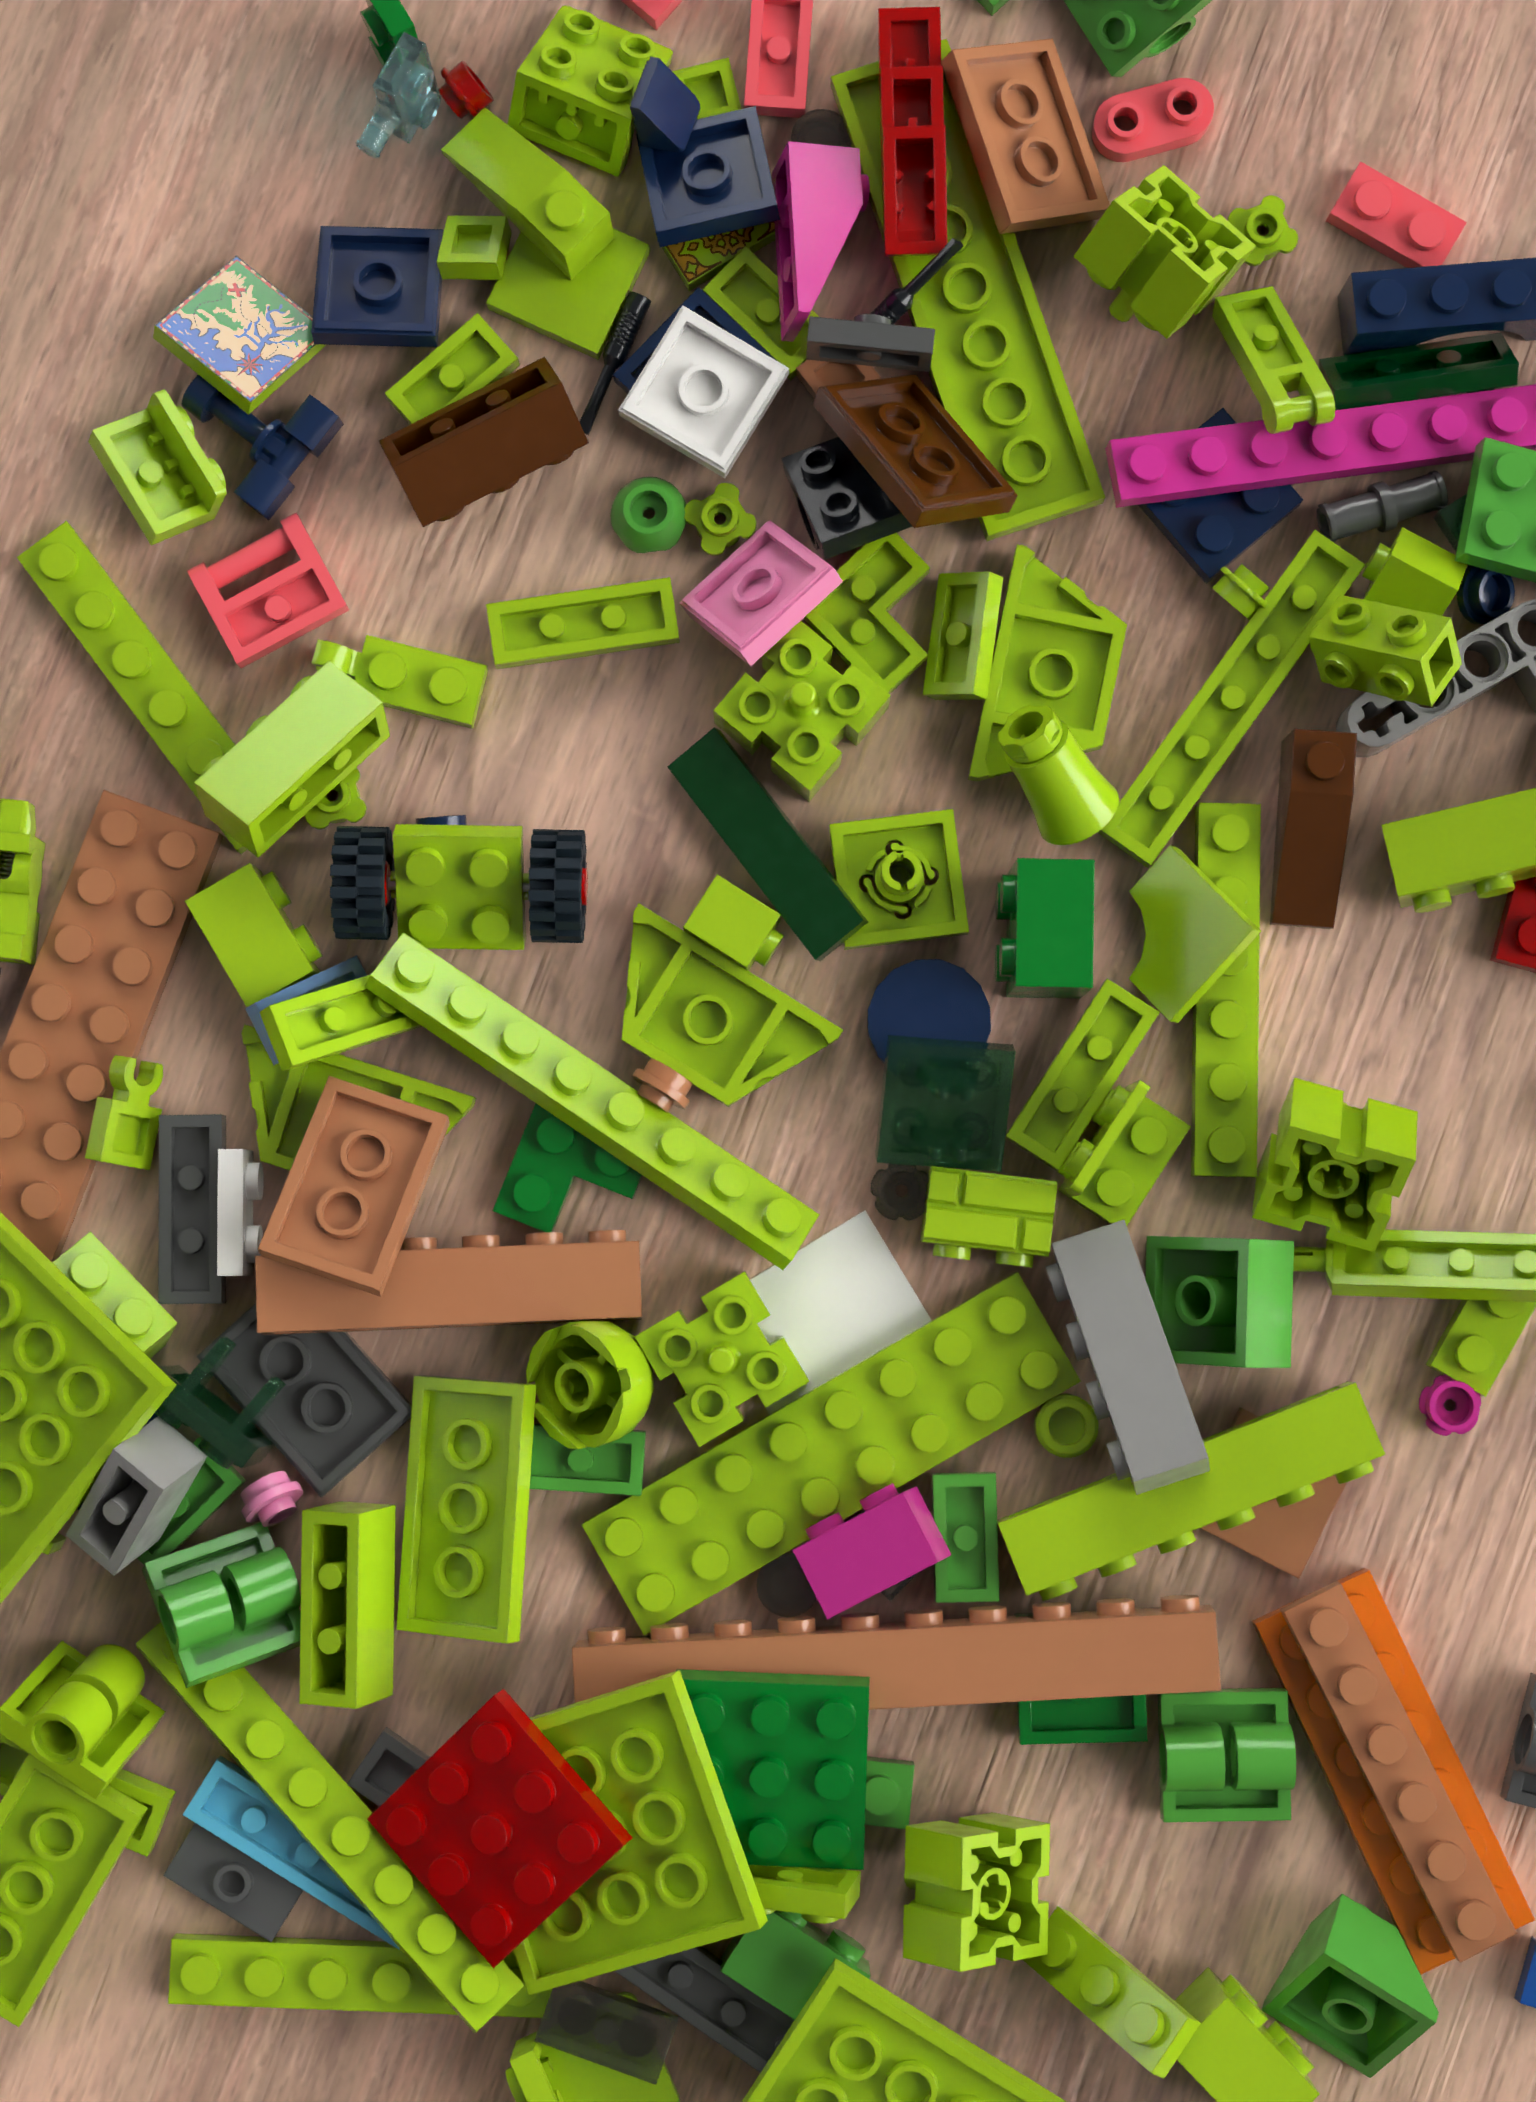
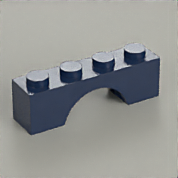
M1536 258L1354 272L1350 274L1337 296L1343 355L1417 345L1434 338L1473 331H1507L1521 335L1525 341L1536 340Z

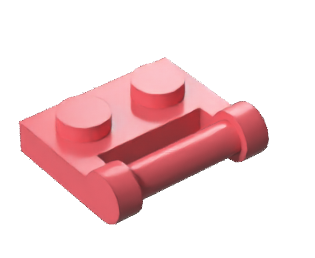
M297 513L281 520L280 522L283 527L208 567L203 562L187 571L236 664L240 668L253 663L349 611L345 600ZM296 550L300 561L227 600L222 596L220 591L222 587L289 551Z

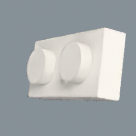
M218 1149L217 1276H253L255 1256H261L258 1247L263 1237V1230L261 1225H253V1200H262L264 1173L262 1163L253 1162V1151Z

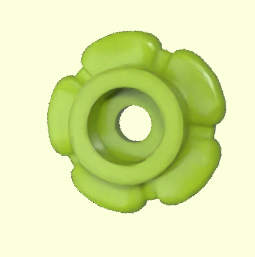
M1241 563L1235 572L1232 573L1227 567H1221L1220 570L1224 575L1212 589L1243 616L1250 620L1260 605L1265 609L1268 607V603L1262 596L1269 587Z

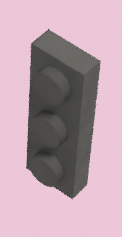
M159 1115V1304L226 1303V1276H217L218 1149H226V1115Z

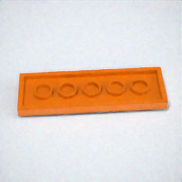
M1363 1568L1337 1580L1342 1584L1515 1930L1535 1921L1370 1570ZM1284 1605L1253 1620L1252 1623L1282 1687L1288 1691V1700L1395 1927H1397L1420 1975L1455 1959L1280 1611L1281 1608L1287 1606Z

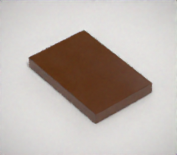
M916 374L819 387L812 405L914 528L1010 512L1018 496L1014 489Z

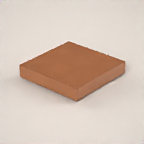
M1239 1407L1229 1428L1259 1416ZM1335 1475L1312 1483L1315 1494L1302 1501L1285 1507H1279L1276 1498L1252 1507L1255 1518L1241 1525L1220 1531L1217 1522H1213L1201 1527V1529L1299 1579L1347 1482L1338 1484Z

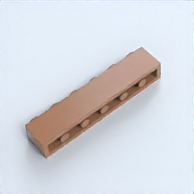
M626 1230L588 1232L589 1243L563 1244V1233L525 1234V1245L500 1246V1235H472L462 1237V1248L437 1249V1238H404L381 1297L263 1256H255L257 1333L262 1335L569 1323L577 1320H642L639 1241H626Z

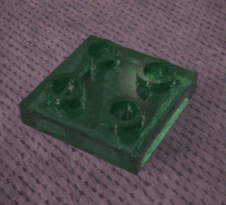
M888 1035L875 1150L877 1163L1002 1172L1016 1054L1013 1044Z
M221 1337L191 1374L180 1365L158 1366L177 1386L156 1410L155 1414L176 1429H179L182 1424L191 1427L203 1437L198 1447L220 1466L229 1469L233 1464L242 1469L261 1463L275 1446L255 1424L286 1384L276 1376L271 1377L241 1414L206 1387V1384L237 1345L228 1337Z

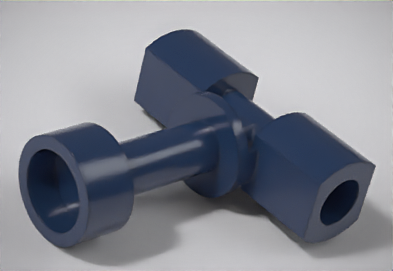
M197 375L190 383L181 402L182 407L201 422H207L215 416L253 445L249 458L256 464L234 493L268 521L295 488L288 479L310 452L318 458L344 425L339 416L310 394L287 424L280 419H276L266 425L252 413L248 415L200 375Z

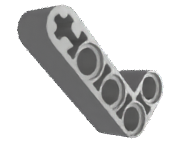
M1536 599L1518 605L1457 640L1462 665L1440 694L1433 708H1424L1416 703L1403 700L1397 701L1366 692L1341 713L1336 724V732L1357 733L1356 757H1370L1382 752L1511 677L1515 680L1529 706L1536 712V646L1526 644L1518 633V622L1520 620L1530 621L1536 625ZM1465 651L1479 652L1487 659L1489 665L1487 677H1477L1466 669L1464 664ZM1390 706L1394 716L1388 719L1376 731L1369 730L1363 733L1359 729L1358 723L1363 718L1366 720L1371 719Z

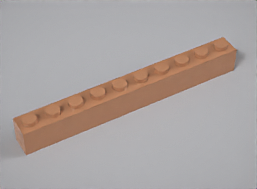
M1171 1595L1161 1597V1607L1135 1609V1599L1130 1598L1096 1601L1097 1611L1071 1612V1603L1069 1602L1037 1603L1032 1605L1033 1614L1031 1615L1033 1616L1017 1617L1015 1615L1007 1616L1006 1606L989 1605L968 1608L969 1618L943 1619V1610L919 1609L904 1612L905 1622L879 1623V1613L865 1612L841 1615V1625L816 1626L815 1617L793 1616L777 1619L778 1629L752 1630L751 1620L718 1621L714 1623V1632L689 1633V1625L687 1623L653 1625L650 1627L651 1636L626 1637L625 1627H600L587 1630L588 1639L578 1640L572 1647L575 1703L674 1672L676 1669L870 1677L869 1710L1221 1691L1216 1612L1211 1605H1200L1198 1595Z

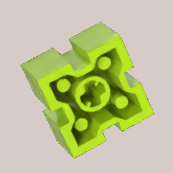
M1165 165L1144 178L1138 188L1133 186L1115 198L1073 257L1087 268L1090 278L1100 287L1107 290H1116L1119 286L1122 289L1109 306V311L1115 319L1127 322L1134 314L1141 324L1153 331H1158L1167 339L1185 325L1193 314L1197 315L1215 301V297L1219 296L1255 249L1256 245L1221 214L1214 218L1197 204L1201 197Z
M800 621L762 656V668L767 671L764 676L757 682L749 674L745 673L717 705L713 713L714 723L750 754L753 755L761 744L775 754L771 758V771L805 800L810 802L841 765L842 752L836 748L839 742L845 736L857 746L887 711L891 695L853 663L843 675L829 665L832 661L833 647L805 623Z
M1294 1078L1279 1113L1277 1135L1271 1133L1257 1167L1252 1218L1300 1232L1305 1221L1326 1226L1325 1239L1375 1252L1391 1217L1392 1196L1400 1197L1416 1162L1418 1111L1368 1098L1365 1107L1359 1109L1348 1106L1343 1102L1344 1091Z
M745 1271L701 1297L708 1309L701 1316L688 1323L680 1309L634 1336L660 1381L675 1373L686 1394L677 1398L674 1401V1405L699 1447L743 1422L744 1416L738 1405L758 1394L766 1408L809 1382L807 1375L784 1336L769 1343L758 1325L760 1321L769 1317L770 1313Z
M991 1812L959 1817V1823L938 1820L906 1825L904 1882L907 1887L915 1890V1899L909 1904L904 1905L903 1958L963 1972L996 1965V1957L1017 1961L1048 1954L1049 1902L1038 1900L1039 1877L1049 1876L1050 1823Z

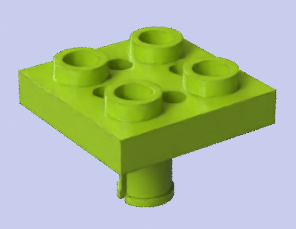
M953 809L829 824L835 879L868 921L866 925L844 942V950L968 935L969 925ZM893 841L898 842L890 845V850L893 852L888 855L886 853L887 844ZM932 868L937 872L938 880L935 884L927 885L924 883L923 870H925L927 878L933 880L935 872L931 870ZM864 876L873 877L876 889L874 890L871 880L865 878L863 885L867 888L868 892L862 891L859 887V880ZM897 904H908L911 908V915L907 919L897 918L894 912H898L900 915H905L908 912L906 906H897Z

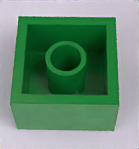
M1017 858L1008 874H1002L1001 882H997L995 912L996 920H1007L1006 938H1001L1000 945H996L995 982H1006V997L1080 999L1093 988L1095 860Z

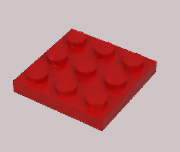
M505 1689L493 1695L367 1818L493 1968L502 1962L633 1838Z

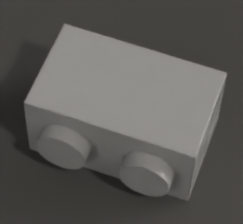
M160 1416L156 1417L145 1425L138 1434L123 1441L112 1450L66 1536L115 1576L160 1540L208 1456Z

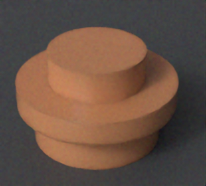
M650 1058L643 1070L637 1068L632 1075V1078L641 1084L637 1094L666 1112H669L673 1105L685 1110L690 1102L686 1095L693 1084L675 1070L655 1059Z

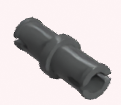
M1435 470L1428 472L1426 475L1389 486L1381 481L1370 484L1365 493L1328 504H1319V508L1316 511L1317 522L1321 534L1333 542L1375 528L1383 533L1394 530L1399 521L1436 510H1445V506L1448 505V493L1441 474Z

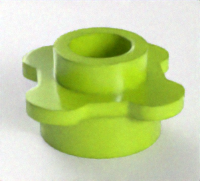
M1266 196L1262 199L1260 205L1247 210L1236 208L1227 219L1256 245L1244 262L1247 265L1258 266L1263 261L1272 259L1279 252L1288 254L1295 249L1298 243L1297 232L1289 228L1283 215L1285 203L1277 196ZM1265 226L1268 229V234L1265 236L1259 235L1257 228Z
M731 483L718 484L712 495L701 501L696 499L690 500L684 508L686 522L696 527L697 533L701 538V548L709 555L716 556L722 554L725 548L734 545L740 538H750L756 530L754 515L745 512L738 500L739 490ZM717 514H723L726 517V521L723 524H717L714 521V517Z
M357 767L332 789L338 792L337 800L329 801L326 795L305 814V819L310 826L322 830L327 828L330 823H342L347 820L351 823H356L365 816L367 806L360 799V792L356 784L360 779V772Z

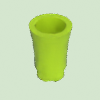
M1027 705L1008 716L1005 726L998 732V740L1005 751V759L1018 779L1032 808L1042 838L1054 845H1070L1081 842L1104 828L1117 811L1119 804L1118 792L1095 768L1078 745L1066 723L1060 720L1054 710L1048 705L1038 707Z

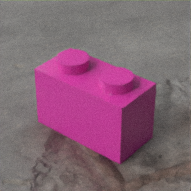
M890 1484L860 1500L865 1511L864 1513L844 1523L840 1513L837 1512L805 1529L810 1541L793 1549V1552L827 1620L952 1555L917 1486L899 1494L894 1484Z

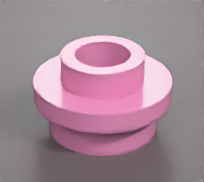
M285 1471L271 1473L256 1480L241 1492L240 1496L245 1504L241 1512L248 1523L261 1521L263 1527L273 1526L286 1520L297 1511L295 1502L303 1495V1490L299 1482L290 1481Z

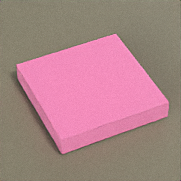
M769 520L687 594L680 602V605L690 618L748 665L752 666L833 592L843 580L833 566Z

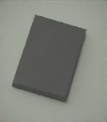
M256 1303L196 1356L320 1497L325 1496L411 1418L412 1404L348 1332L262 1335L257 1333Z

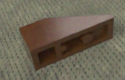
M1294 728L1282 740L1270 925L1323 929L1334 928L1354 795L1357 733Z

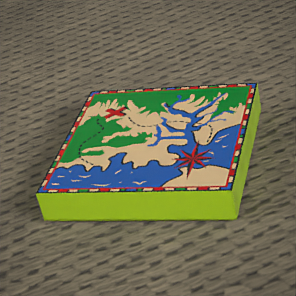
M238 256L230 260L155 324L153 338L248 415L326 346L324 344H314L311 333L313 316Z

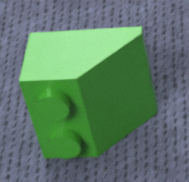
M1147 1236L1145 1280L1175 1363L1241 1368H1291L1294 1241Z

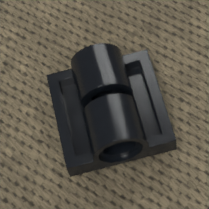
M839 437L781 458L785 475L795 494L810 540L816 550H821L825 559L912 527Z

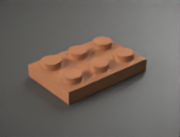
M1053 38L953 49L941 61V65H943V70L999 234L1099 220L1110 204Z
M329 1076L259 1244L258 1251L260 1255L381 1297L449 1127L448 1115Z

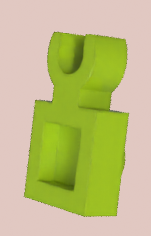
M119 1055L114 1056L109 1068V1079L114 1088L113 1097L110 1099L97 1096L85 1154L86 1159L150 1170L159 1129V1115L162 1114V1109L150 1107L148 1104L150 1096L157 1091L162 1082V1064L141 1061L138 1076L134 1079L136 1059Z

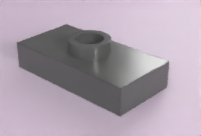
M860 314L854 317V321L810 316L807 337V360L930 372L935 329L892 325L889 318L876 314Z
M196 1823L163 1875L270 1942L276 1937L303 1892L301 1888Z

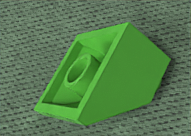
M1341 1894L1310 1923L1264 2000L1262 2007L1263 2012L1369 2078L1373 2077L1437 2022L1439 2014L1397 1927L1344 1894Z

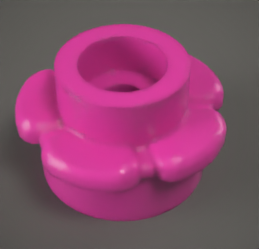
M1442 1374L1434 1378L1433 1385L1427 1386L1422 1390L1419 1397V1410L1422 1414H1425V1423L1434 1433L1442 1436H1448L1451 1432L1465 1434L1478 1421L1481 1397L1468 1384L1456 1381ZM1448 1399H1452L1455 1402V1408L1452 1411H1447L1444 1407V1403Z

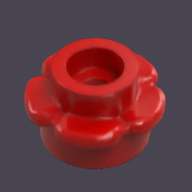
M463 60L450 71L445 67L441 70V75L446 83L438 91L460 119H463L469 113L475 117L484 107L486 108L494 101L483 82Z

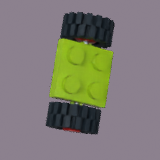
M396 824L393 832V841L390 827L338 826L337 832L334 834V845H332L331 852L333 865L330 866V876L332 877V886L330 887V898H332L331 918H334L333 931L335 932L336 939L389 940L391 928L393 927L392 911L395 909L394 898H396L398 938L404 932L427 949L524 950L526 941L525 900H529L530 936L532 942L583 943L588 896L585 830L533 829L529 873H524L523 826Z

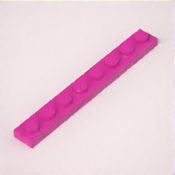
M1536 384L1335 410L1334 420L1330 423L1312 426L1308 421L1294 423L1290 431L1270 434L1264 425V421L1258 420L1113 439L1109 441L1105 451L1115 505L1118 508L1471 461L1474 458L1476 445L1485 437L1536 451Z

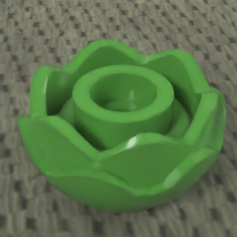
M658 477L637 478L627 483L617 493L611 507V525L624 545L636 553L666 551L677 544L687 523L684 510L686 502L678 489L664 479ZM652 509L655 515L653 518L647 519L643 516L644 511Z

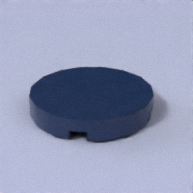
M941 959L914 960L893 969L876 987L867 1010V1034L877 1058L895 1074L916 1083H942L964 1073L982 1055L991 1032L990 1005L981 985L963 968Z

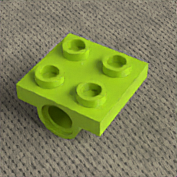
M62 1640L1 1705L0 1734L94 1799H97L154 1731L166 1711L140 1694L145 1684V1673L139 1660L129 1650L114 1644H104L96 1647L86 1657Z

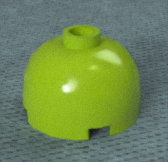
M577 1320L544 1332L532 1347L526 1368L527 1384L535 1382L536 1394L539 1402L535 1403V1417L550 1437L571 1449L596 1448L620 1439L632 1432L646 1414L654 1391L653 1369L634 1335L609 1321Z

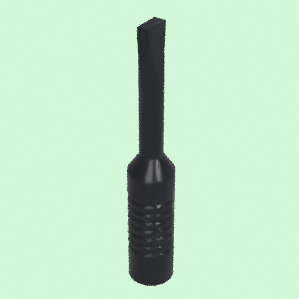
M952 238L905 287L895 288L871 314L885 316L894 325L912 307L914 295L963 247L962 242Z
M632 291L628 293L621 310L622 312L619 314L613 332L602 354L604 367L579 421L586 435H589L613 374L616 369L626 362L636 335L650 307L651 300L639 293Z

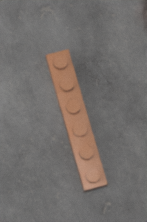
M1334 1581L1281 1608L1280 1611L1454 1957L1461 1963L1516 1935L1517 1932L1342 1584Z

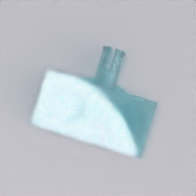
M403 32L373 84L377 97L376 105L372 110L374 115L360 139L356 142V146L361 151L376 159H379L380 153L391 134L410 144L419 127L426 129L432 123L441 102L426 43Z

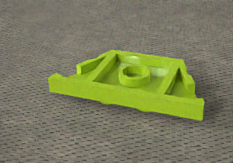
M1017 544L1014 552L993 654L988 698L983 703L968 780L977 782L1013 772L1005 759V751L999 743L998 732L1005 726L1008 716L1027 705L1036 707L1050 706L1058 718L1066 723L1084 753L1100 750L1104 742L1127 624L1104 606H1097L1086 597L1084 590L1066 576L1062 579L1034 557L1035 552L1024 545Z
M638 903L633 914L632 944L621 1038L629 1046L675 1070L688 1079L695 1087L729 1107L837 1041L841 1036L843 1029Z
M244 1024L241 1033L243 1045L246 1046L251 1078L249 1088L252 1107L255 1109L258 1129L256 1130L260 1161L290 1170L329 1076L448 1115L450 1124L445 1136L474 1107L476 1098L341 1054L282 1072L279 1063L273 1065L255 1027Z

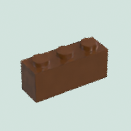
M545 356L379 440L398 481L423 527L435 521H445L457 516L466 505L490 493H501L512 488L523 476L545 465L559 464L567 460L575 450L589 443L562 382Z

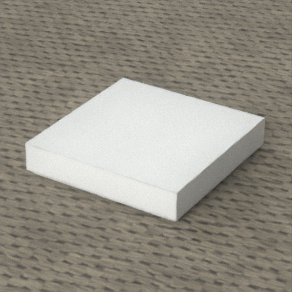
M682 305L619 407L618 413L623 419L714 473L726 478L788 377L789 368Z

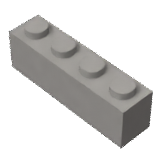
M1125 1220L1052 1243L1056 1263L1046 1266L1047 1274L1057 1303L1069 1299L1076 1321L1065 1326L1076 1359L1080 1361L1089 1358L1097 1380L1086 1383V1387L1097 1420L1110 1417L1117 1440L1106 1443L1118 1481L1130 1477L1135 1493L1138 1495L1209 1472V1457Z

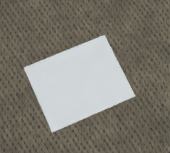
M865 1210L798 1250L793 1260L784 1270L773 1265L750 1279L770 1313L769 1317L758 1323L769 1343H772L784 1336L809 1379L807 1384L766 1407L768 1413L775 1412L932 1321Z

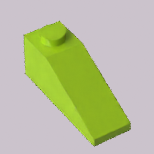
M484 107L441 149L442 154L570 280L579 274L615 239L610 212L565 168Z

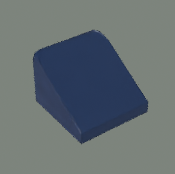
M651 56L645 64L630 104L631 114L641 146L675 153L683 152L686 149L700 111V103L689 88L660 58Z

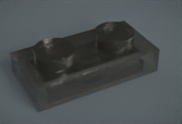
M577 1981L552 1989L534 2041L656 2085L676 2030L679 2016L591 1984Z

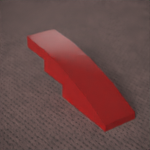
M940 7L878 8L880 140L885 256L937 255L947 244L946 125H944Z

